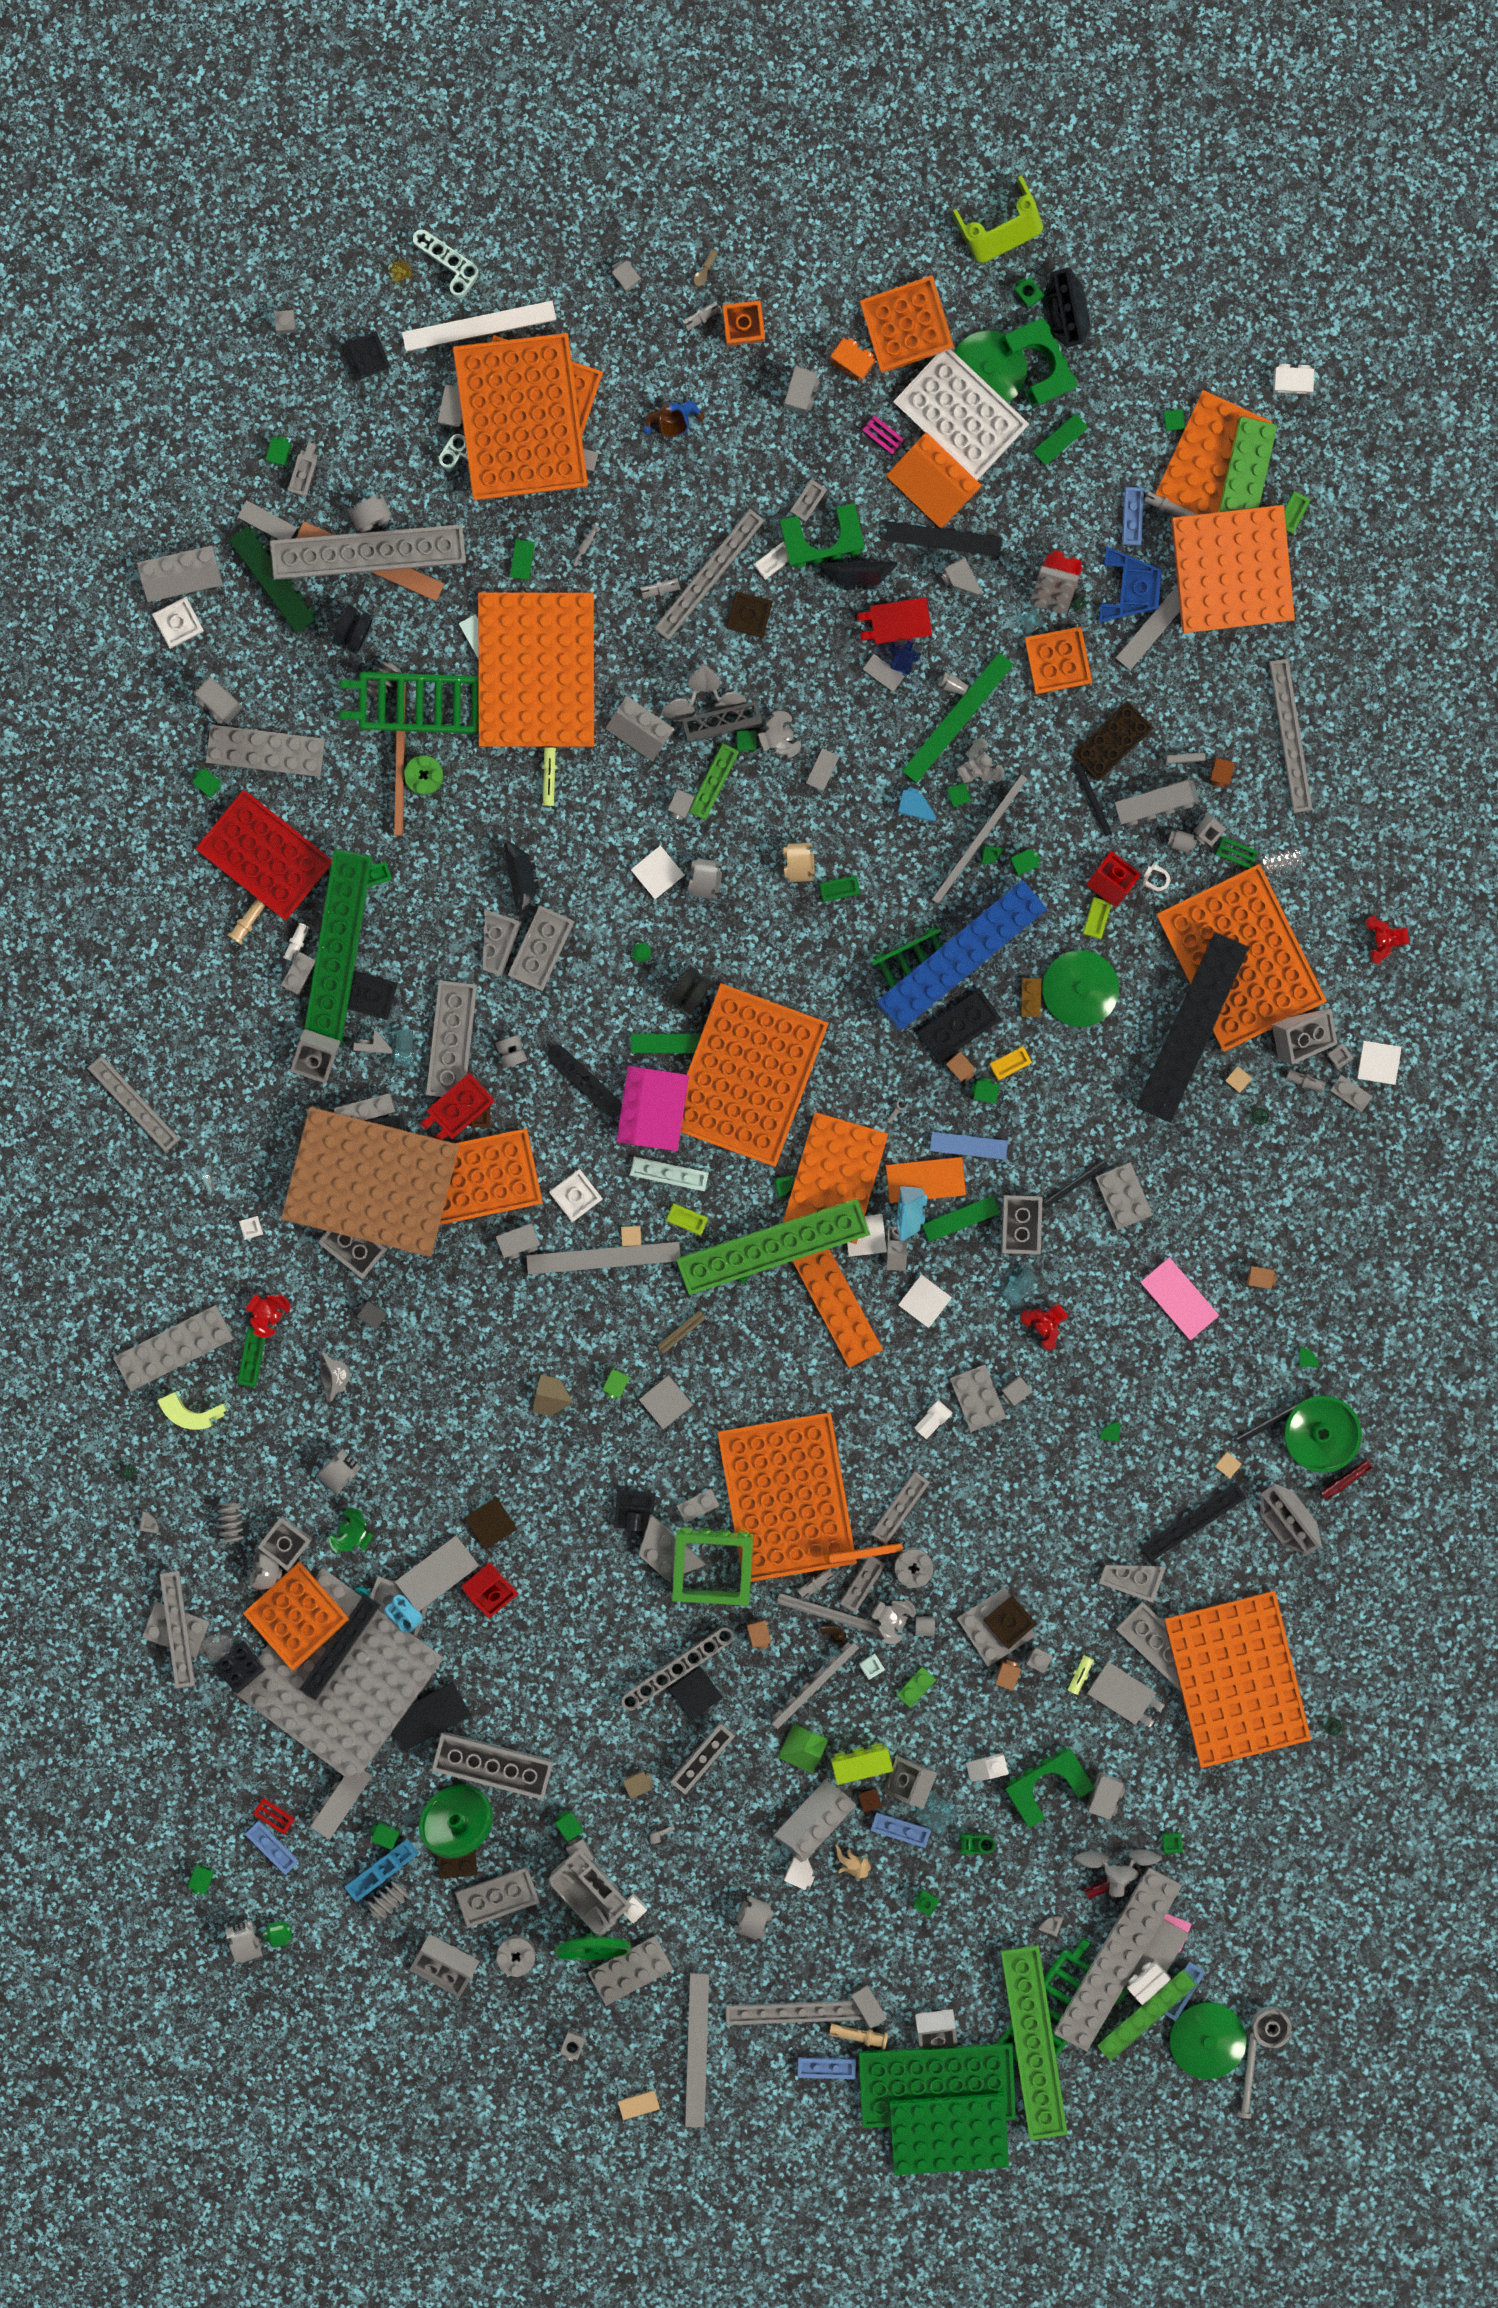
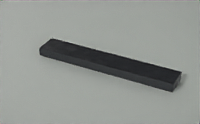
M889 521L885 541L995 557H999L1002 537Z
M1234 1482L1140 1545L1150 1562H1152L1245 1500L1246 1497L1237 1483Z
M366 1594L363 1595L348 1617L349 1620L341 1627L299 1690L313 1700L318 1699L381 1605Z

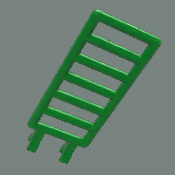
M361 672L359 681H339V689H359V712H338V720H359L358 726L362 730L477 734L479 732V677ZM367 680H378L377 722H366ZM386 680L397 681L396 723H385ZM405 681L416 682L415 724H404ZM424 682H435L434 725L423 724ZM442 683H453V725H442ZM461 683L472 684L471 726H460Z
M1084 1937L1073 1953L1063 1950L1044 1976L1046 1991L1067 2006L1071 1999L1049 1983L1056 1974L1078 1989L1081 1983L1060 1967L1068 1959L1086 1973L1091 1966L1080 1959L1083 1952L1090 1945V1941ZM1048 2007L1050 2017L1059 2022L1062 2016ZM1012 2023L997 2044H1005L1010 2037L1014 2038ZM1053 2034L1057 2058L1068 2041L1060 2039ZM1013 2052V2061L1018 2064L1017 2054Z

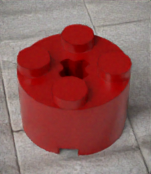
M1055 550L1052 554H1047L1043 564L1044 567L1078 575L1079 577L1083 569L1081 560L1077 558L1069 559L1064 557L1063 553Z

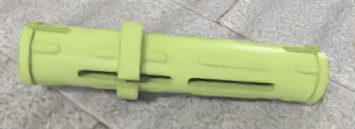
M544 748V765H542V769H544L543 806H554L555 769H557V765H555L556 748ZM549 758H550V775H549ZM548 779H550V791H549V795H548Z

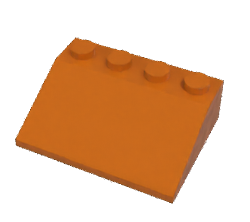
M927 432L886 475L940 529L950 521L982 486Z

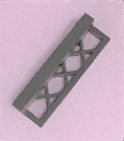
M757 701L682 719L688 743L762 725ZM754 706L757 717L747 718L742 714L746 708ZM728 712H734L739 715L735 722L729 723L724 720ZM714 716L720 720L716 727L711 728L705 724L708 717ZM696 721L701 726L698 731L689 733L687 722Z

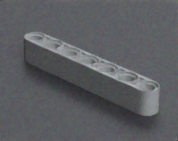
M727 1626L720 1627L626 1692L622 1697L623 1708L628 1711L638 1708L733 1641L732 1629ZM722 1631L730 1633L731 1636L728 1640L720 1639L719 1635ZM706 1642H712L715 1648L708 1652L703 1646ZM690 1653H697L699 1659L697 1662H690L688 1655ZM674 1664H681L683 1671L675 1673L672 1667ZM658 1675H665L667 1682L659 1684L656 1680ZM642 1686H649L652 1690L649 1695L642 1694L640 1691ZM632 1696L635 1698L636 1702L633 1706L626 1705L625 1699Z

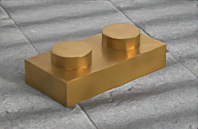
M1022 978L1021 1017H1041L1042 979Z

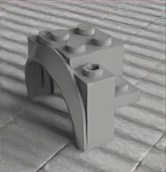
M580 1848L551 1872L549 1878L550 1885L597 1936L601 1937L631 1907V1904L618 1891V1886Z

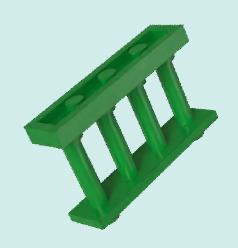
M935 927L924 931L925 936L887 955H884L882 952L873 957L872 966L879 964L891 989L897 983L885 960L896 955L905 976L909 975L912 970L902 951L913 947L922 964L927 958L920 942L930 938L935 950L938 951L942 945L936 934L942 932L941 928L936 930Z

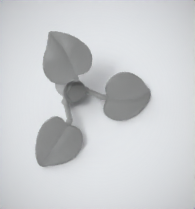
M702 664L688 680V686L694 690L691 701L688 703L685 699L673 700L663 708L662 715L675 721H682L684 718L694 716L695 709L692 705L694 704L697 692L713 691L718 701L715 704L716 710L748 702L743 695L736 692H728L719 697L716 691L721 684L719 677L710 668ZM728 712L726 715H735V713Z
M1137 1849L1129 1853V1858L1132 1859L1129 1866H1108L1106 1863L1109 1860L1108 1856L1096 1851L1080 1853L1073 1860L1089 1868L1104 1866L1107 1882L1110 1883L1109 1894L1114 1897L1124 1896L1125 1885L1137 1877L1138 1872L1132 1868L1133 1864L1151 1865L1160 1861L1162 1857L1149 1850Z

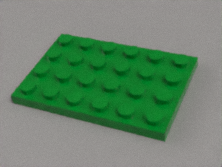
M1004 2093L890 2101L894 2175L1009 2167Z

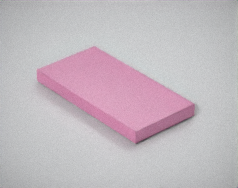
M1170 1257L1140 1282L1189 1340L1193 1339L1219 1316Z

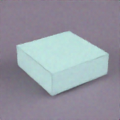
M875 1653L859 1663L868 1680L885 1670Z

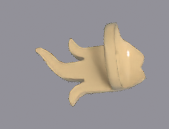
M837 1845L835 1846L839 1861L847 1866V1868H841L839 1874L845 1871L854 1875L858 1880L868 1876L871 1866L867 1861V1857L862 1859L854 1856L849 1848L847 1854L851 1859L843 1857L840 1848Z

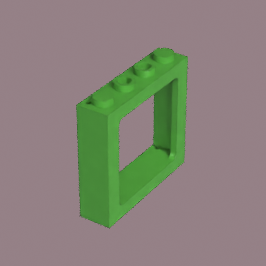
M688 1527L676 1529L672 1601L749 1606L753 1534H750L748 1531L731 1533L725 1529L719 1530V1532H714L707 1528H702L700 1531L692 1530ZM687 1543L741 1546L743 1548L740 1592L683 1589L685 1545Z

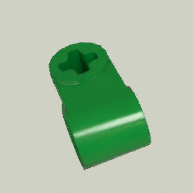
M959 1834L961 1838L959 1854H989L995 1849V1840L991 1835ZM983 1840H990L992 1846L988 1849L981 1846Z

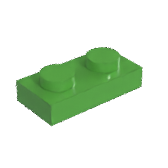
M921 1667L896 1695L911 1708L936 1681V1678L924 1667Z

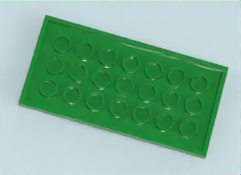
M1012 2043L859 2052L863 2128L891 2127L890 2101L998 2093L1005 2094L1006 2120H1016Z

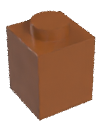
M1216 758L1209 782H1213V786L1219 788L1229 786L1235 762Z

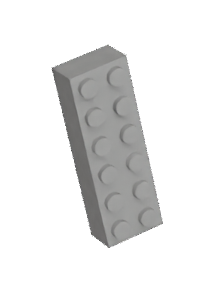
M442 1731L432 1771L543 1800L554 1760Z

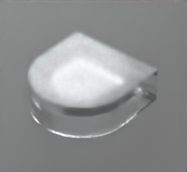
M209 1171L203 1173L202 1178L207 1191L215 1190L216 1187Z

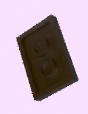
M476 1849L467 1855L457 1858H444L437 1855L439 1879L478 1875Z

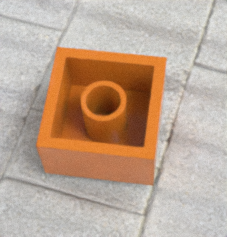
M761 301L722 305L727 347L765 342Z
M843 338L830 356V363L861 384L874 366V355L866 349L864 351L857 347L858 344L851 338H848V340Z

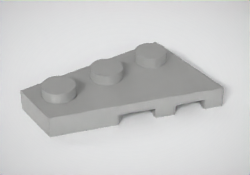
M484 909L483 970L502 976L521 922Z
M1105 1565L1099 1583L1153 1603L1166 1566Z

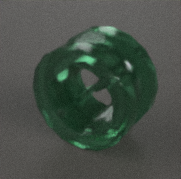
M1085 595L1070 603L1075 608L1074 612L1089 604V601L1085 600Z
M1258 1108L1252 1112L1251 1119L1258 1126L1264 1125L1269 1119V1114L1265 1109ZM1260 1111V1114L1262 1112L1265 1114L1263 1122L1255 1119L1257 1117L1256 1112Z
M131 1463L127 1465L120 1475V1478L124 1477L126 1482L131 1479L137 1470L136 1467L132 1468Z
M1329 1718L1325 1722L1324 1727L1329 1735L1336 1736L1341 1732L1342 1724L1337 1718ZM1331 1722L1338 1723L1339 1727H1336L1335 1732H1332L1331 1729L1328 1730Z

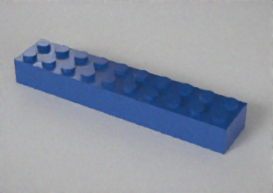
M1020 881L874 1004L897 1032H901L1045 912L1047 908L1025 881Z

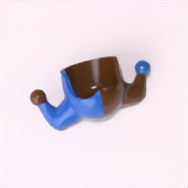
M687 401L681 405L667 403L660 410L651 412L646 416V427H644L643 432L650 434L652 424L657 423L663 436H679L689 429V413L696 414L699 421L704 420L705 415L700 412L693 401Z

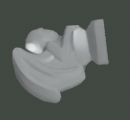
M775 711L772 713L773 717L766 724V727L769 729L765 733L757 734L762 751L776 748V754L787 755V758H791L798 754L801 749L800 741H796L793 744L788 742L794 740L793 731L789 725L783 728V724L785 722H792L791 715L785 711Z
M983 738L972 741L973 745L967 754V757H969L967 764L957 768L964 783L971 782L975 777H981L982 781L995 780L996 783L1001 781L1005 775L1003 767L997 765L995 769L991 768L994 766L991 758L986 752L982 754L983 749L988 748V742Z
M904 1599L905 1601L891 1602L892 1606H885L879 1600L872 1611L871 1617L878 1619L881 1623L878 1626V1630L884 1638L882 1639L883 1642L887 1644L900 1642L902 1634H896L895 1628L900 1632L908 1618L902 1615L915 1616L916 1608L907 1599Z

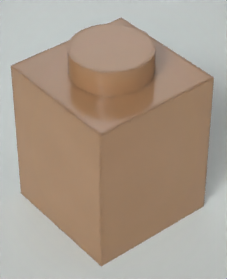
M961 1052L945 1064L960 1082L962 1080L967 1082L975 1075L973 1073L975 1070L974 1066Z
M1250 1266L1247 1285L1271 1289L1272 1285L1275 1286L1277 1274H1274V1270Z
M766 1619L748 1623L747 1627L753 1648L757 1647V1650L769 1647L768 1644L771 1643Z
M1007 1660V1662L1002 1661L995 1685L1014 1691L1021 1671L1018 1663Z

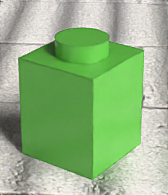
M612 1369L603 1388V1391H606L605 1395L614 1400L616 1397L620 1398L630 1376Z

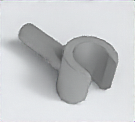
M899 1099L895 1104L894 1112L887 1119V1122L891 1123L900 1111H904L908 1107V1103L904 1108H900L899 1102L902 1099Z
M672 1825L661 1831L651 1832L649 1835L650 1842L652 1844L660 1843V1836L675 1830L674 1826Z

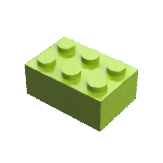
M876 1743L871 1745L872 1748L864 1750V1747L853 1749V1753L845 1754V1752L834 1754V1758H831L837 1785L892 1772L893 1767L887 1744Z

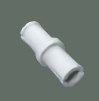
M298 923V927L293 938L289 940L290 944L283 958L294 962L300 948L304 946L303 941L310 927Z

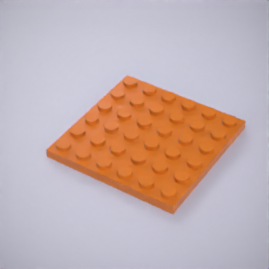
M1284 505L1171 518L1182 633L1295 620Z

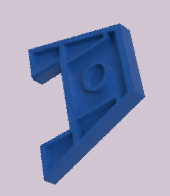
M1106 546L1105 566L1122 567L1123 578L1120 605L1101 603L1099 623L1159 609L1162 570Z

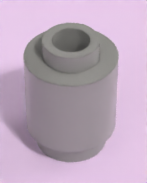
M1171 830L1167 845H1170L1173 849L1189 853L1190 850L1194 851L1197 840L1194 839L1193 834L1180 830Z

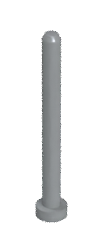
M1251 2033L1249 2040L1242 2110L1238 2112V2117L1251 2119L1252 2113H1249L1257 2047V2040L1253 2033Z

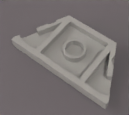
M651 1514L638 1555L667 1580L674 1577L676 1536ZM685 1545L684 1573L703 1567L705 1562Z

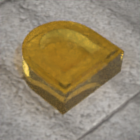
M399 260L392 265L391 273L395 283L413 277L407 262Z

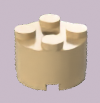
M811 842L788 844L787 847H783L784 859L787 860L784 873L785 878L789 879L790 882L814 881V877L811 876V874H815L814 853L809 850V847H812Z

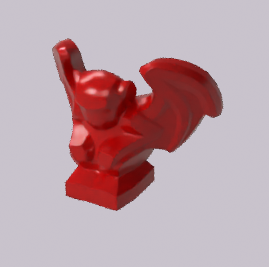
M1370 916L1366 919L1367 928L1369 930L1374 929L1376 933L1375 942L1378 949L1377 951L1372 950L1370 953L1372 963L1381 964V960L1392 953L1393 947L1409 944L1407 928L1392 929L1388 923L1376 919V916Z
M280 1293L279 1296L266 1295V1300L261 1299L258 1294H255L245 1308L254 1315V1318L250 1319L251 1325L255 1330L252 1332L254 1335L262 1338L272 1336L276 1330L269 1328L268 1322L275 1326L280 1320L281 1314H283V1312L277 1311V1309L281 1308L285 1313L290 1312L291 1306L289 1301Z
M1055 1304L1048 1309V1312H1043L1041 1309L1031 1311L1025 1309L1020 1315V1321L1025 1326H1030L1031 1322L1035 1323L1034 1326L1037 1332L1045 1337V1340L1041 1342V1346L1044 1350L1049 1351L1056 1347L1055 1342L1059 1334L1057 1327L1067 1319L1068 1314L1059 1304Z

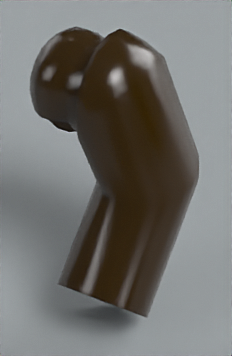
M820 1625L821 1635L831 1634L838 1644L845 1643L847 1636L839 1625Z

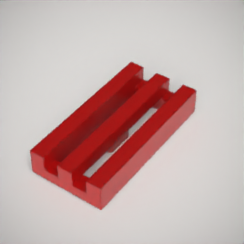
M264 1797L253 1812V1815L285 1835L295 1820L293 1816ZM263 1804H266L267 1806H269L270 1808H272L273 1810L287 1818L289 1822H286L285 1820H283L282 1818H280L279 1816L265 1808ZM259 1810H262L263 1812H265L266 1814H268L269 1816L283 1824L285 1828L283 1829L274 1822H272L270 1819L259 1813Z

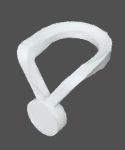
M1156 864L1148 867L1144 875L1143 885L1155 891L1165 890L1170 884L1168 872ZM1153 870L1165 874L1167 881L1164 886L1155 887L1148 882V878Z

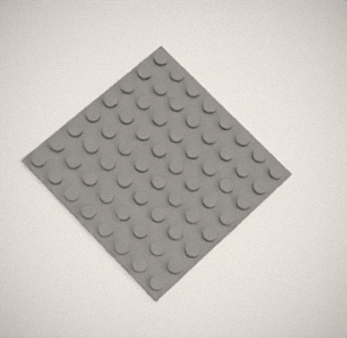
M322 1568L315 1579L349 1617L362 1596ZM379 1609L317 1700H313L299 1689L339 1630L294 1671L289 1668L271 1645L268 1644L258 1658L266 1670L236 1694L354 1784L444 1659L443 1656L412 1633L401 1631Z

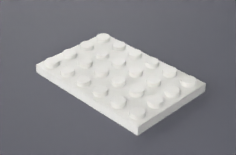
M952 350L937 354L893 401L977 481L1030 425Z

